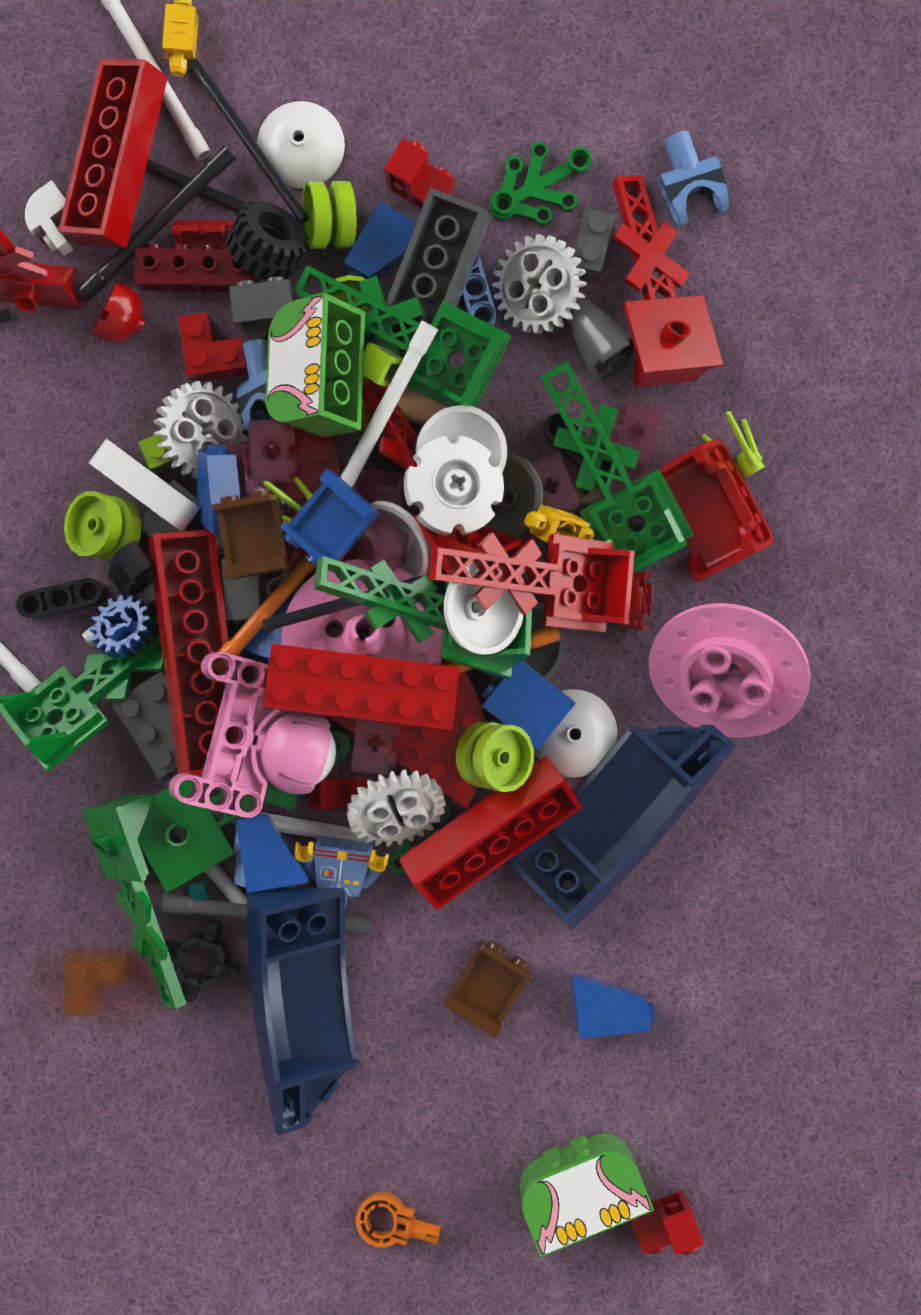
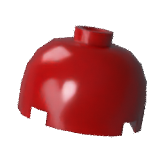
M117 281L94 324L91 334L111 343L126 341L133 333L139 335L146 319L141 317L143 304L137 293Z
M637 571L633 573L629 624H618L619 626L630 630H646L648 623L642 622L644 613L647 612L648 616H650L652 583H646V578L651 577L649 572Z

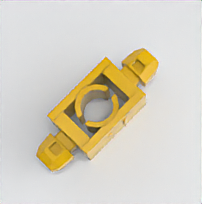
M174 0L173 4H166L162 48L165 50L166 60H169V68L173 76H184L187 71V61L194 59L196 55L198 15L196 7L192 6V0Z
M540 504L537 512L527 513L524 524L530 528L529 532L546 543H549L550 534L590 540L594 537V531L589 528L590 523L573 513Z

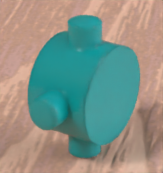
M204 879L194 884L189 882L186 886L189 889V896L195 899L209 900L211 895L208 894L206 886L208 882Z

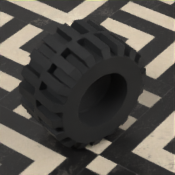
M251 201L249 204H245L240 210L226 239L229 254L234 256V261L240 264L241 268L245 271H249L253 276L261 277L264 280L271 277L289 279L309 247L308 234L296 217L288 213L284 208L282 209L273 203L268 204L265 201H259V203Z

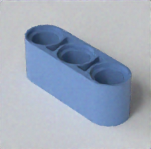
M477 254L461 298L465 312L476 316L478 313H486L490 317V321L487 323L494 326L496 310L479 254ZM471 285H477L481 288L482 292L479 295L473 296L466 289Z

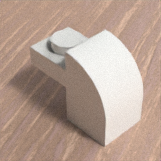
M51 180L29 198L25 208V221L28 229L37 239L42 237L53 252L58 249L63 256H66L74 249L64 235L58 231L59 228L57 227L61 222L66 198Z

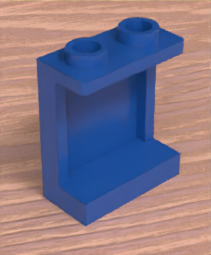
M328 469L319 478L323 482L292 521L290 523L283 522L280 526L287 533L284 538L295 548L299 549L301 546L309 553L306 558L316 567L317 561L322 556L341 561L380 514L377 509L341 477Z
M523 660L512 667L511 678L499 677L495 683L490 681L480 693L482 697L480 700L481 706L504 724L522 728L530 737L533 747L537 750L540 749L576 704L572 698L555 687Z

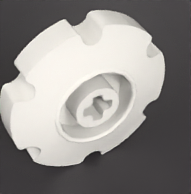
M442 436L425 444L413 456L417 467L410 466L405 472L404 494L409 506L416 505L419 508L420 513L417 516V520L422 525L441 535H449L452 533L453 528H457L461 535H467L486 525L495 516L491 509V504L497 505L502 501L504 482L500 467H492L488 462V458L491 456L489 450L477 441L460 436L455 441V444H452L446 436ZM456 482L458 484V488H454L452 490L449 484H453Z

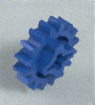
M130 594L127 599L123 595H119L117 602L110 598L108 599L109 606L107 608L99 607L100 616L92 617L96 625L91 626L89 629L94 634L91 640L101 652L107 653L112 658H115L117 654L122 658H126L127 651H131L135 655L137 653L136 647L139 644L144 647L147 645L144 638L152 637L153 635L149 627L155 625V621L151 619L154 613L141 598L137 599L134 595Z

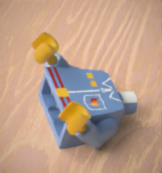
M319 835L314 851L313 842H309L308 846H301L299 842H296L294 858L302 862L310 879L316 882L317 888H343L345 890V907L347 906L348 896L358 897L361 889L369 888L381 873L385 871L389 859V854H386L384 857L377 856L375 854L376 850H373L374 843L372 842L365 843L363 841Z

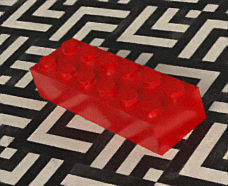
M99 60L58 230L82 245L127 248L168 79L165 74L147 60Z
M271 643L263 709L450 731L453 730L460 668Z
M546 755L533 763L531 774L518 789L509 792L495 791L485 796L478 804L458 815L455 820L442 829L435 831L431 837L418 846L411 848L398 860L413 885L438 910L583 807L565 779Z

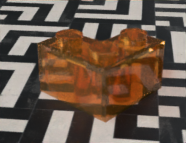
M71 950L65 954L63 1016H94L102 1009V986H124L131 980V950Z

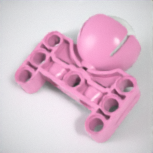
M213 652L204 657L201 663L203 674L211 680L225 683L226 686L202 777L187 773L175 775L169 783V791L173 798L185 804L252 818L259 814L263 807L267 782L278 790L289 794L300 795L310 793L315 785L329 774L335 762L336 745L329 731V721L320 715L263 709L268 664L222 652ZM216 658L222 659L225 664L224 671L220 675H216L211 668L212 662ZM246 666H250L254 671V677L249 683H246L241 676L242 670ZM235 726L238 730V738L234 742L229 743L225 737L228 728ZM185 780H190L193 785L191 793L187 796H181L179 794L180 784ZM220 787L222 790L221 800L217 803H211L209 799L211 790ZM249 794L252 804L247 810H241L239 801L244 795Z

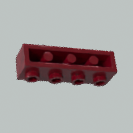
M146 244L144 248H135V284L140 290L230 292L229 287L237 286V282L251 280L257 283V277L241 268L242 266L234 261V256L229 254L228 250H222L221 247L215 245H206L203 249H192L191 246L183 244L174 245V248H162L158 244Z

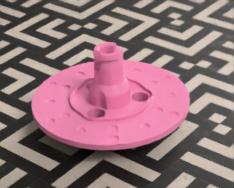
M370 559L343 561V563L365 570L381 562ZM387 563L398 581L414 578L401 568ZM328 570L327 581L336 584L341 583L336 574ZM315 574L297 591L286 613L339 599L340 597L315 590ZM354 581L361 592L368 590L363 581ZM420 602L415 604L418 610H425ZM359 605L282 627V645L440 665L442 661L443 630L430 626L434 634L418 644L400 616L393 619V626L388 628L381 626L374 630L364 615L372 607ZM336 624L342 628L343 633L339 637L332 638L326 634V628L329 625ZM360 628L369 629L370 637L365 638V641H361L356 633Z
M714 603L687 609L674 616L661 628L650 650V678L656 693L667 708L693 727L714 725L727 737H753L779 729L795 717L804 705L808 695L810 667L806 654L798 640L777 620L749 607Z

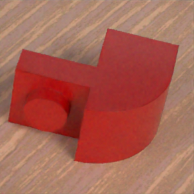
M363 776L325 777L308 793V808L317 810L348 809L347 804L352 803L351 795H359L357 788H368L367 779L363 778Z

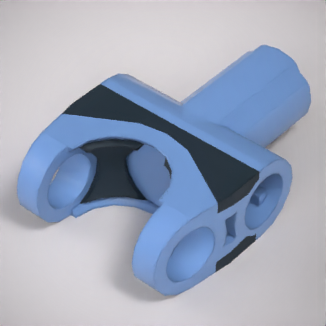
M689 131L677 132L666 138L664 144L673 170L659 174L658 182L665 204L675 224L680 227L688 223L686 199L689 197V194L694 192L705 195L714 201L719 214L728 211L729 197L726 180L718 158L714 156L699 161Z
M267 339L251 340L243 344L249 379L241 383L236 390L243 423L250 433L258 436L269 430L267 423L272 420L265 402ZM253 416L258 417L261 421V429L255 426Z

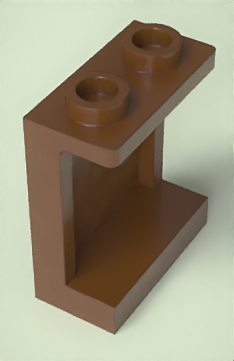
M269 490L250 492L251 497L239 499L238 495L220 498L221 503L212 505L213 511L217 512L226 561V566H222L224 579L236 580L291 569L287 541L284 538L285 532L280 528L283 524L279 496L272 493L269 494Z
M481 940L446 997L444 1006L496 1038L502 1028V1021L526 982L530 981L533 977V973L529 970L530 964L522 958L515 956L512 959L504 954L505 949L498 943L490 940L487 944Z

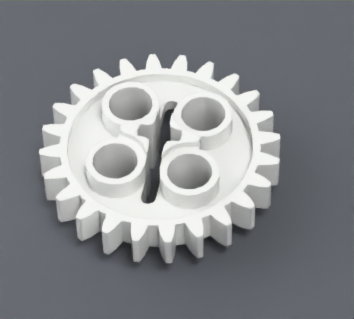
M537 234L535 241L532 237L526 236L525 246L516 241L514 242L515 252L508 249L505 250L509 259L507 261L499 259L498 262L503 266V270L494 271V274L500 277V281L493 283L492 286L499 288L500 292L493 297L494 299L502 300L497 309L499 311H507L504 319L508 321L514 320L513 327L520 328L523 326V331L529 333L533 329L534 333L542 334L543 328L546 332H553V323L557 327L562 328L564 327L563 317L569 320L573 319L570 313L571 308L580 310V306L575 301L576 298H585V295L578 291L580 287L587 285L586 282L579 280V277L586 273V271L576 268L582 260L578 257H572L575 249L571 247L565 248V241L559 239L556 242V237L550 235L545 240L543 235ZM537 257L538 267L532 271L531 262ZM561 271L562 281L556 286L554 277ZM538 280L542 284L541 288L536 285ZM520 284H523L524 292L518 298L517 288ZM546 298L548 301L547 309L541 312L540 303Z
M200 381L192 383V386L188 383L181 385V390L176 388L170 391L172 397L167 396L162 399L167 407L161 406L156 410L163 418L154 420L156 425L161 426V430L155 432L154 436L162 437L163 441L157 445V448L166 447L167 452L163 458L172 457L174 459L171 465L172 468L182 465L181 474H189L192 470V476L196 479L198 449H201L202 445L208 449V445L218 443L226 446V449L236 455L237 463L241 462L238 454L247 451L241 443L249 441V437L242 434L246 427L244 424H241V413L238 414L236 411L239 408L238 403H230L233 396L232 393L222 396V386L212 391L211 382L204 384L202 387ZM196 403L202 406L203 416L196 412ZM219 423L225 427V436L218 430ZM179 425L183 426L186 430L185 439L178 432Z
M403 770L400 776H396L394 771H391L389 778H384L380 774L378 775L379 781L376 783L368 780V788L358 787L359 795H351L352 803L347 804L349 825L351 831L356 832L357 838L364 837L365 843H369L374 839L375 846L381 844L382 841H386L387 847L393 841H397L399 845H402L403 839L406 838L413 842V836L416 834L422 837L425 836L423 830L434 829L432 823L441 821L439 815L445 813L443 806L446 805L441 786L437 785L435 779L429 780L428 774L419 777L418 771H414L410 776H407L406 770ZM389 795H392L398 812L403 817L404 822H400L393 803L390 802Z

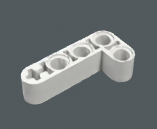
M108 439L103 442L88 462L181 532L185 530L200 510V507Z

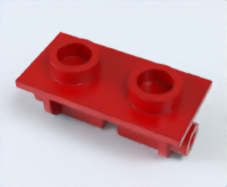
M176 220V224L172 225L175 245H188L192 249H203L206 245H215L221 247L222 250H228L226 239L234 221Z

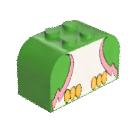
M327 293L295 300L280 308L271 322L268 333L265 402L267 410L273 419L321 437L361 431L365 311Z
M597 1134L589 1138L583 1135L570 1141L569 1146L560 1150L558 1147L549 1148L542 1153L543 1157L532 1161L525 1168L520 1179L523 1214L540 1257L654 1211L629 1147L623 1140L611 1134Z

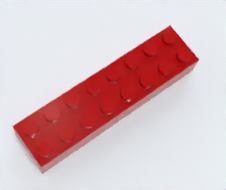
M209 530L155 533L148 540L150 561L154 565L152 577L178 774L187 773L202 777L226 684L207 678L202 672L201 663L205 656L218 652L229 641L215 534H212ZM211 666L212 671L216 675H220V673ZM235 726L228 728L225 737L229 743L234 742L238 738V730Z

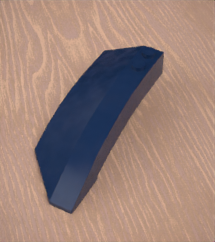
M714 725L683 728V726H658V728L650 729L628 727L626 733L609 754L574 792L583 808L509 859L507 863L572 931L633 871L671 829L735 748V744Z
M280 887L246 894L248 959L253 1012L261 1065L274 1127L278 1136L306 1127L313 1118L311 1113L321 1101L326 1103L340 1086L338 1080L346 1070H353L359 1063V1060L355 1058V1041L348 996L345 951V890L343 888Z

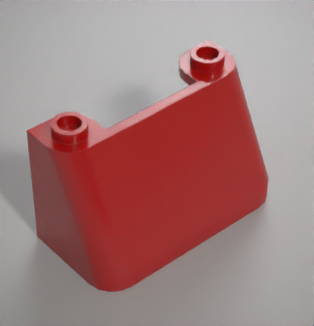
M715 439L700 444L658 468L694 536L686 539L691 553L687 555L685 567L696 583L773 543V536L728 448L721 440Z

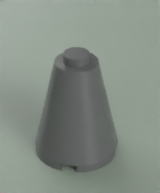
M577 299L575 302L580 306V310L571 308L570 313L573 319H566L591 379L595 383H599L598 378L600 377L604 381L610 380L632 363L629 358L636 351L631 334L590 300Z

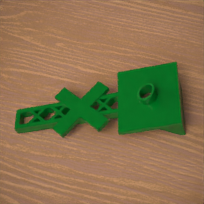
M308 265L306 266L294 291L295 294L303 298L313 296L305 292L312 276L320 279L323 288L322 292L313 295L327 293L332 296L343 291L346 292L350 305L356 308L364 306L367 308L368 315H365L364 337L374 334L378 346L386 348L402 358L400 348L408 351L411 342L410 335L415 334L420 325L419 322L413 319L424 316L418 297L388 307L386 306L377 276L360 281L359 285L362 291L360 293ZM442 301L431 324L438 331L427 352L420 359L407 386L447 407L464 405L476 408L512 335ZM406 323L412 326V328L408 329ZM400 324L401 332L395 333L393 327ZM404 338L405 343L401 342L398 339ZM461 352L465 356V362L462 367L455 369L450 364V358L454 353Z
M568 361L540 375L568 427L566 429L558 426L553 445L581 453L584 457L575 486L593 491L597 481L605 496L580 510L583 519L590 523L589 528L594 531V539L613 543V549L635 551L633 573L687 546L686 539L694 536L660 469L632 482L624 466L635 469L640 450L610 442L609 438L618 409L600 404L596 415ZM565 370L570 379L567 392L555 389L549 378ZM573 387H574V389L576 390V392H577L578 395H575V394H572V393H571ZM559 396L565 397L564 403H562ZM569 399L582 402L584 405L581 418L567 413L566 409ZM587 413H588L590 419L592 420V422L586 420ZM573 423L579 424L578 430L575 428ZM584 426L593 428L590 436L582 433ZM602 460L612 462L609 471L600 469ZM615 467H617L620 474L614 473ZM602 476L607 477L606 482H604ZM612 478L623 481L626 484L625 487L612 494L609 491ZM634 515H640L645 519V522L641 527L633 528L628 524L629 519Z
M322 556L317 561L314 589L372 607L364 615L374 630L400 616L419 644L434 634L430 626L442 629L441 659L506 679L511 678L514 665L530 656L532 609L527 615L523 616L522 624L516 637L507 647L493 654H475L462 648L451 636L446 625L445 616L443 617L437 608L438 606L444 608L445 596L435 593L438 589L431 580H428L427 574L408 584L398 581L385 560H382L368 570ZM328 570L334 572L341 583L336 584L327 581ZM354 581H363L369 592H361ZM446 582L445 594L449 585L448 582ZM420 602L425 610H418L415 604Z
M157 615L152 618L155 621V625L149 627L153 635L159 629ZM152 635V637H145L144 641L147 645L144 647L139 644L136 647L137 653L135 655L131 651H127L126 658H122L119 654L115 658L110 657L108 654L87 655L84 673L76 679L63 666L31 692L0 696V713L24 745L34 754L43 768L49 772L110 723L95 703L108 693L107 700L109 702L126 701L133 672L164 671L163 655L160 652L162 650L160 636L153 637ZM87 685H93L90 692L86 693L83 690ZM63 716L61 721L56 724L57 720Z
M185 780L180 784L179 794L181 796H187L191 793L193 785L190 780ZM268 784L263 802L294 810L298 794H289ZM220 787L214 788L216 790L222 791ZM169 788L152 797L153 801L137 840L167 893L235 854L220 827L236 818L241 819L243 817L224 813L223 819L217 822L210 809L185 804L173 798ZM222 792L210 798V802H219L222 798ZM249 794L243 796L240 806L241 810H247L251 806L252 799ZM174 826H183L187 831V837L182 843H176L170 837V831Z
M151 794L121 795L96 806L82 807L81 811L91 836L90 841L95 847L105 878L117 879L121 884L122 889L118 890L117 902L134 924L132 945L141 957L146 956L163 1005L178 1009L187 1003L144 881L147 880L146 875L149 872L137 840L153 801Z

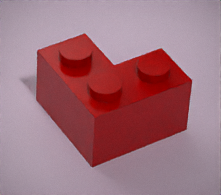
M402 138L384 168L387 189L420 209L423 208L430 188L451 195L454 190L452 174L443 167L438 166L435 168L430 165L429 153L426 152L427 149L422 144L414 140L409 142Z
M208 312L178 317L186 375L192 382L248 374L242 338L216 341L213 320Z
M683 1190L652 1201L654 1211L630 1220L643 1255L647 1253L657 1254L670 1244L675 1255H688L697 1251L699 1246L704 1245Z

